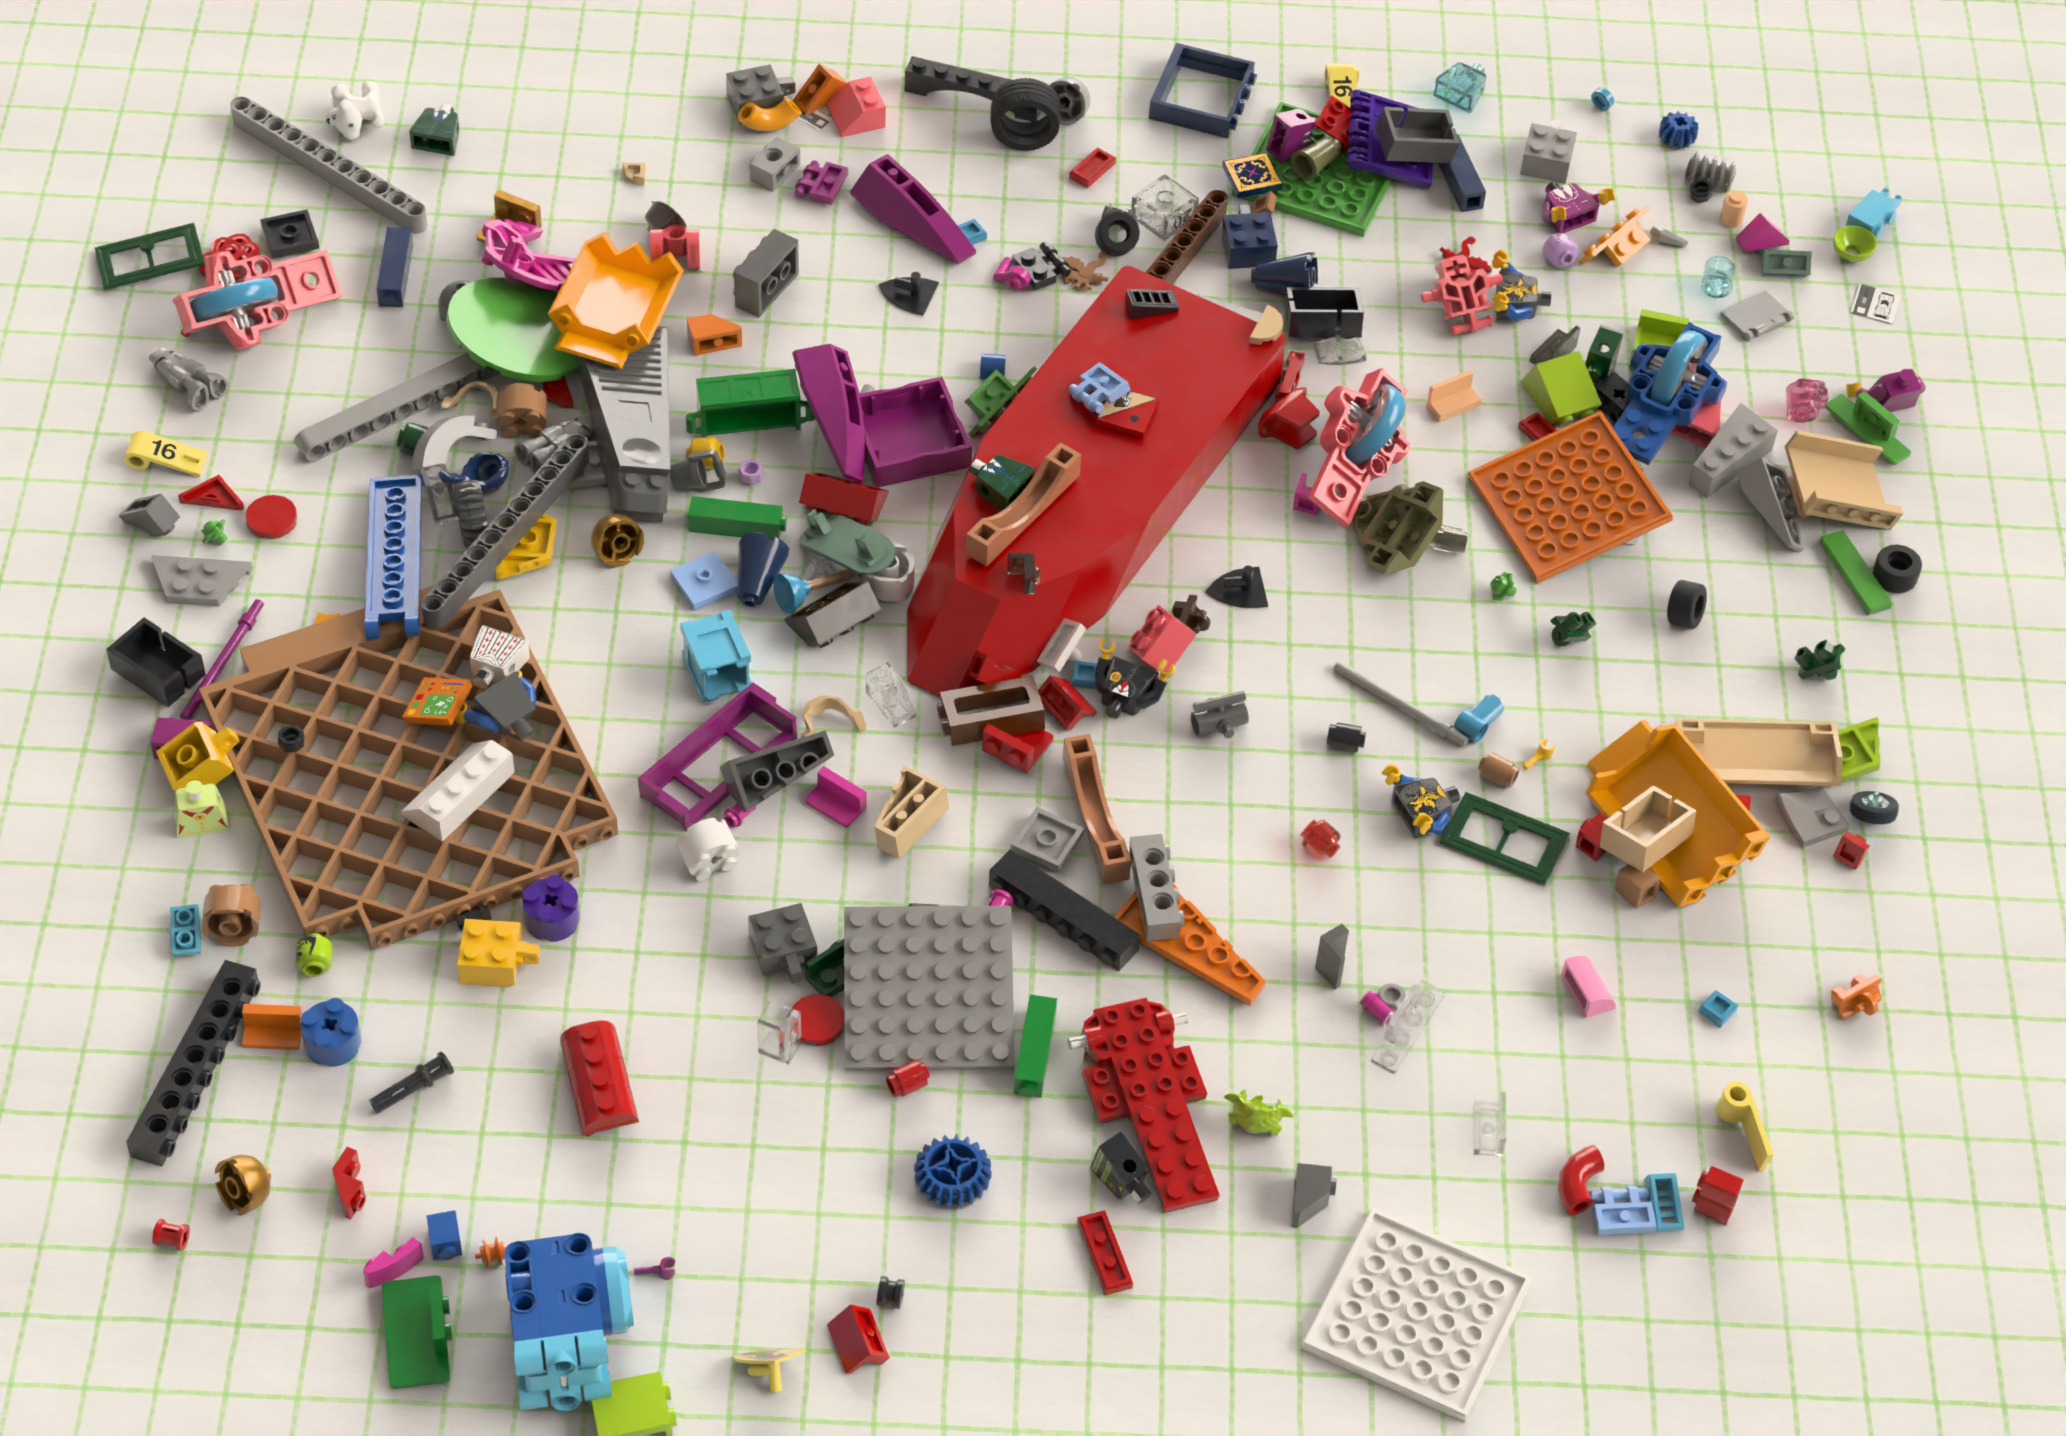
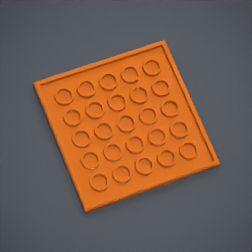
M1601 411L1467 472L1469 480L1537 584L1673 521V515Z

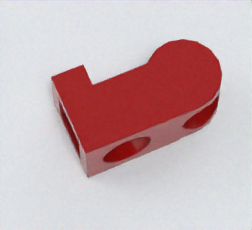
M980 651L976 652L967 674L986 684L1021 678V674L1017 670L1007 665H994L995 658Z

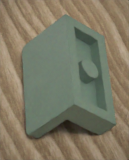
M1759 249V254H1762L1761 273L1811 274L1812 251Z

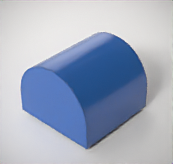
M982 353L980 379H987L996 369L1005 377L1006 355Z

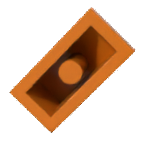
M818 64L792 101L805 114L809 115L826 107L827 103L847 82L835 70Z
M712 314L687 318V336L695 356L742 346V329L740 325Z

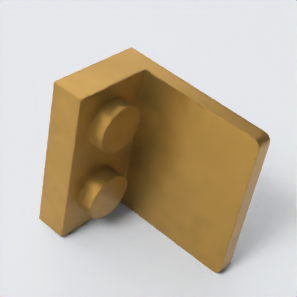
M501 190L494 194L495 214L489 221L499 219L503 222V219H508L513 222L516 220L538 226L539 228L542 227L540 205ZM481 229L476 235V239L485 243L486 237L482 235Z

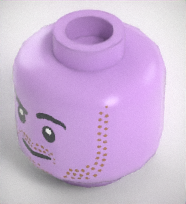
M1556 233L1550 236L1544 243L1543 254L1553 266L1565 268L1576 260L1578 247L1568 235Z

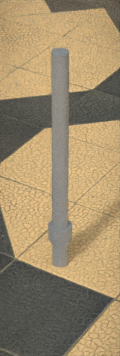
M1338 661L1334 665V671L1436 730L1435 734L1444 739L1449 738L1463 747L1468 743L1469 738L1453 729V725L1444 720L1439 721Z

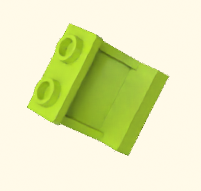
M1641 309L1631 358L1641 343L1672 346L1688 324L1689 318Z
M660 1371L610 1381L612 1397L591 1400L597 1436H644L665 1431L666 1436H672V1427L677 1426L674 1408L668 1409L666 1401L671 1400L668 1381L662 1382Z

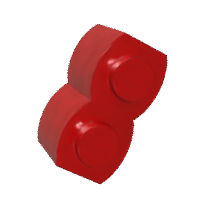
M1712 1165L1709 1172L1703 1170L1692 1198V1202L1696 1203L1694 1211L1727 1225L1744 1179Z

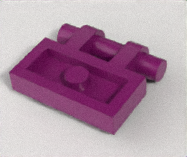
M812 160L805 167L803 177L797 181L794 195L797 198H802L804 194L809 192L810 200L832 205L848 176V167L826 162L822 168L819 167L818 161Z

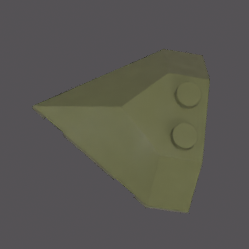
M1422 481L1415 483V487L1404 490L1400 487L1367 496V500L1359 503L1352 521L1361 546L1367 555L1366 560L1370 567L1390 574L1417 564L1443 524L1444 490L1442 488Z

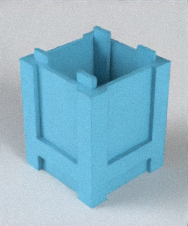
M730 609L707 618L680 623L684 642V649L681 650L682 658L702 702L719 699L718 696L735 691L740 693L752 683L749 677L751 654Z

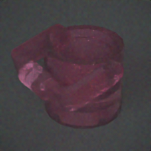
M1801 378L1786 387L1788 419L1797 423L1815 420L1819 416V409H1824L1829 400L1825 382Z

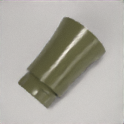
M1327 136L1304 149L1294 152L1291 156V165L1296 175L1305 181L1313 180L1320 171L1335 161L1341 154L1340 142L1331 136Z

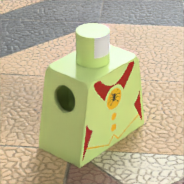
M193 780L186 785V788H180L175 791L174 818L177 838L230 830L227 808L215 784L202 785L200 781Z

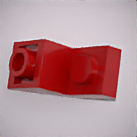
M347 1146L335 1163L332 1171L345 1217L351 1220L355 1212L363 1208L366 1195L363 1182L355 1179L361 1168L357 1150Z

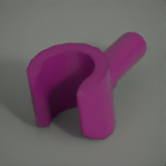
M665 1257L661 1260L660 1265L634 1268V1275L658 1274L663 1280H670L675 1274V1269H666V1267H673L675 1259Z

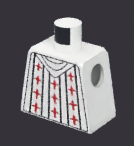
M482 625L470 655L471 673L475 675L473 679L474 684L485 689L491 681L498 683L506 675L520 670L530 658L528 640Z

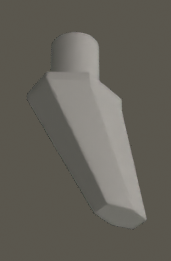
M1653 226L1650 231L1651 235L1658 238L1657 241L1659 243L1685 247L1689 242L1657 226Z

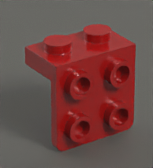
M988 724L983 730L982 750L1027 774L1053 743V735L1045 730L1009 735Z

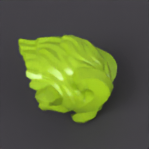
M1245 1089L1239 1094L1228 1093L1224 1096L1225 1099L1234 1104L1233 1111L1228 1113L1229 1122L1235 1127L1240 1125L1251 1134L1269 1132L1270 1137L1277 1136L1282 1130V1126L1278 1124L1282 1117H1293V1113L1288 1108L1282 1107L1280 1099H1278L1274 1108L1262 1103L1263 1095H1256L1253 1099L1246 1100Z

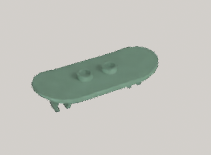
M815 509L807 514L809 528L799 538V543L803 548L852 572L863 575L878 573L893 562L896 554L894 544L885 535L842 515H833L825 518L821 512L817 515Z

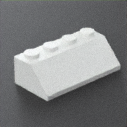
M493 740L473 743L401 811V815L443 842L514 774L512 753Z

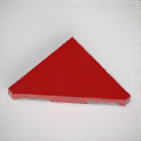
M220 475L178 495L180 503L233 510L244 509V503Z

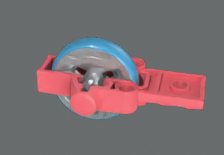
M327 250L274 264L264 255L236 261L229 251L210 255L205 259V288L182 293L173 298L172 301L176 306L184 334L218 326L235 350H245L261 343L260 332L274 329L286 322L290 311L339 299L342 297V293ZM255 264L261 267L262 273L256 271ZM232 271H235L239 276L236 282ZM307 274H311L315 277V286H311L307 283ZM271 311L277 314L278 320L272 318ZM248 318L253 319L255 326L250 327Z
M1383 368L1366 374L1358 392L1340 385L1327 395L1324 406L1330 416L1320 435V444L1328 455L1308 498L1342 527L1350 525L1369 482L1386 475L1391 463L1396 464L1400 462L1410 449V443L1399 425L1405 412L1406 404L1404 397L1407 389L1389 376ZM1335 486L1339 489L1340 497L1335 493Z

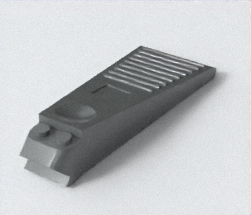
M657 326L649 345L629 353L622 369L577 355L576 360L609 492L611 513L626 515L633 520L663 522V513H667L668 475L670 472L667 327Z

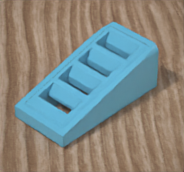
M1676 1173L1648 1174L1643 1181L1644 1187L1648 1188L1649 1192L1647 1201L1652 1202L1657 1226L1655 1232L1684 1230ZM1656 1187H1667V1191H1657ZM1658 1197H1669L1670 1201H1658ZM1671 1207L1672 1211L1660 1212L1659 1208ZM1674 1217L1675 1222L1662 1223L1661 1218Z

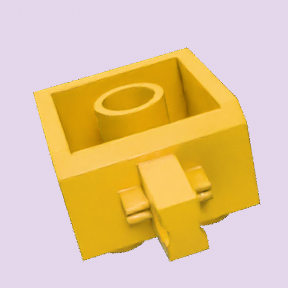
M195 722L158 749L156 753L174 791L186 788V785L193 780L200 781L202 785H216L234 771L227 753L240 740L237 734L228 727L217 733L204 723Z
M465 919L457 961L459 984L511 987L515 985L518 966L539 963V945L527 944L522 941L521 922Z

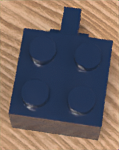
M1249 204L1239 205L1238 214L1223 215L1222 241L1228 269L1255 268L1256 264L1276 260L1278 244L1270 212L1251 213Z

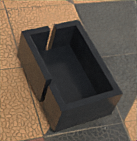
M1286 288L1285 317L1289 337L1297 339L1306 337L1328 339L1339 335L1344 339L1362 338L1364 310L1359 288Z
M145 617L106 649L110 668L167 707H170L185 694V687L187 689L192 688L206 675L201 654L168 632L164 631L162 633V629Z

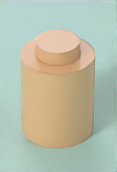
M1731 191L1725 195L1720 214V222L1724 226L1736 228L1742 225L1748 204V198L1740 191Z

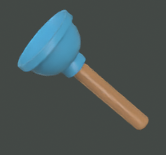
M847 569L810 581L801 580L795 575L780 573L774 577L773 591L780 608L785 613H793L803 604L806 595L810 594V591L853 579L856 573Z

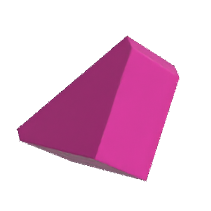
M1759 213L1736 236L1737 243L1745 252L1789 245L1790 241L1762 213Z

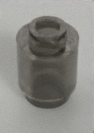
M1442 525L1430 543L1435 544L1434 549L1455 554H1458V552L1465 553L1469 533L1463 532V529Z

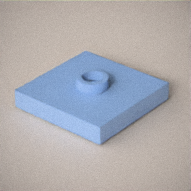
M716 551L670 570L671 578L694 610L738 592V582Z

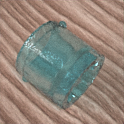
M1723 256L1709 258L1704 265L1701 283L1702 291L1713 298L1728 296L1733 287L1734 263Z

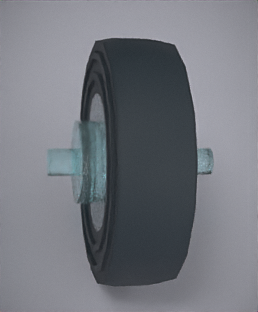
M1862 791L1853 795L1849 808L1851 815L1856 819L1866 823L1883 825L1896 820L1899 804L1892 796L1885 793Z

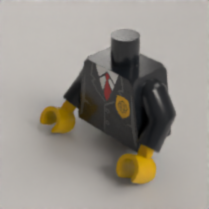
M1101 639L1099 647L1102 656L1098 657L1094 676L1097 691L1102 694L1101 703L1107 706L1105 713L1109 717L1117 719L1122 712L1133 716L1141 709H1146L1156 704L1168 683L1166 679L1174 676L1176 673L1175 665L1172 664L1170 670L1164 672L1167 661L1161 660L1158 664V670L1161 673L1159 676L1158 672L1113 656L1112 659H1109L1110 654L1115 651L1116 645L1112 641V647L1109 650L1103 649L1105 639Z

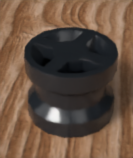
M881 1276L876 1305L884 1306L885 1304H890L894 1308L900 1309L904 1295L905 1280L891 1281L888 1277Z

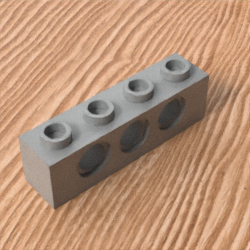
M1162 834L1130 837L1129 855L1146 942L1179 938L1180 927H1184L1185 920L1183 910L1178 911L1177 905L1180 904V895L1178 888L1173 887L1175 871L1174 867L1169 866L1168 860H1170L1169 844H1164Z

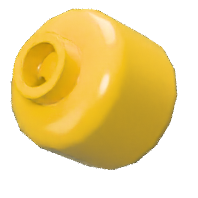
M713 436L694 438L691 441L690 447L686 449V458L688 460V455L691 453L713 449L723 462L725 459L724 445ZM711 457L703 459L706 470L714 469Z

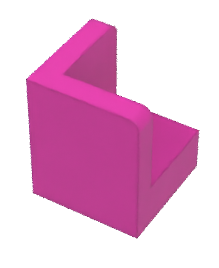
M1302 472L1295 491L1293 510L1317 515L1319 507L1308 498L1312 487L1306 486L1307 473Z

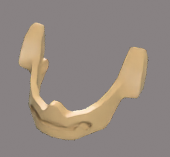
M474 381L460 389L454 397L446 396L442 401L441 408L457 407L465 393H471L477 388L491 392L493 397V406L489 418L496 421V398L498 391L488 381Z
M823 695L814 698L806 703L802 713L806 730L801 733V737L816 733L815 728L811 724V718L815 714L818 716L823 715L826 709H834L846 715L858 732L866 730V723L861 710L858 708L851 709L840 697Z

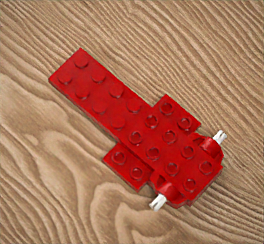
M1146 997L1094 1009L1092 1016L1084 1021L1082 1036L1068 1038V1046L1070 1050L1085 1047L1095 1067L1083 1069L1082 1077L1099 1124L1127 1117L1130 1118L1163 1212L1167 1213L1217 1201L1220 1194L1186 1105L1187 1103L1206 1099L1208 1093L1190 1045L1174 1048L1173 1045L1175 1026L1188 1024L1187 1013L1183 1012L1172 1015L1170 1010H1166L1162 1004L1150 1002Z

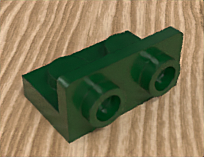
M844 939L834 942L829 949L821 954L812 956L805 965L806 980L819 994L833 997L844 990Z

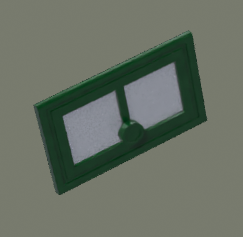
M194 222L94 247L104 290L205 265Z
M1465 792L1440 840V844L1545 885L1570 833Z

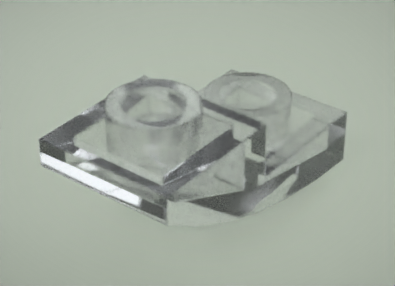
M1336 337L1312 343L1319 364L1347 365L1366 361V353L1360 338L1338 343Z

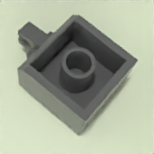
M771 64L726 73L727 96L737 120L740 109L746 103L752 102L760 108L768 109L779 104L784 99V96L793 94L796 91L793 77L776 78Z
M802 903L748 916L749 937L762 974L768 975L786 970L791 983L802 981L800 966L806 965L808 960L817 954V944Z

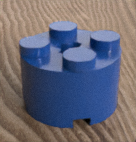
M331 998L328 1001L320 1002L305 1011L301 1016V1033L305 1052L314 1063L320 1064L321 1062L336 1067L346 1064L356 1056L361 1044L358 1017L356 1012L349 1005L343 1003L341 999Z

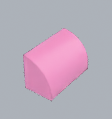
M1575 956L1565 959L1561 976L1586 1018L1616 1009L1613 998L1588 957Z

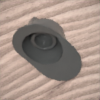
M652 201L651 207L645 214V219L649 224L647 227L648 232H650V229H665L673 224H679L687 228L684 219L664 202Z

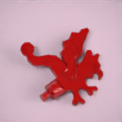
M1468 237L1461 243L1462 251L1457 255L1450 249L1440 248L1444 259L1459 255L1467 257L1470 272L1478 269H1484L1488 273L1492 272V268L1488 265L1487 261L1482 260L1480 257H1469L1470 249L1468 244L1472 245L1476 242L1474 237ZM1459 266L1456 267V268H1453V270H1455V271H1457L1458 269H1460Z

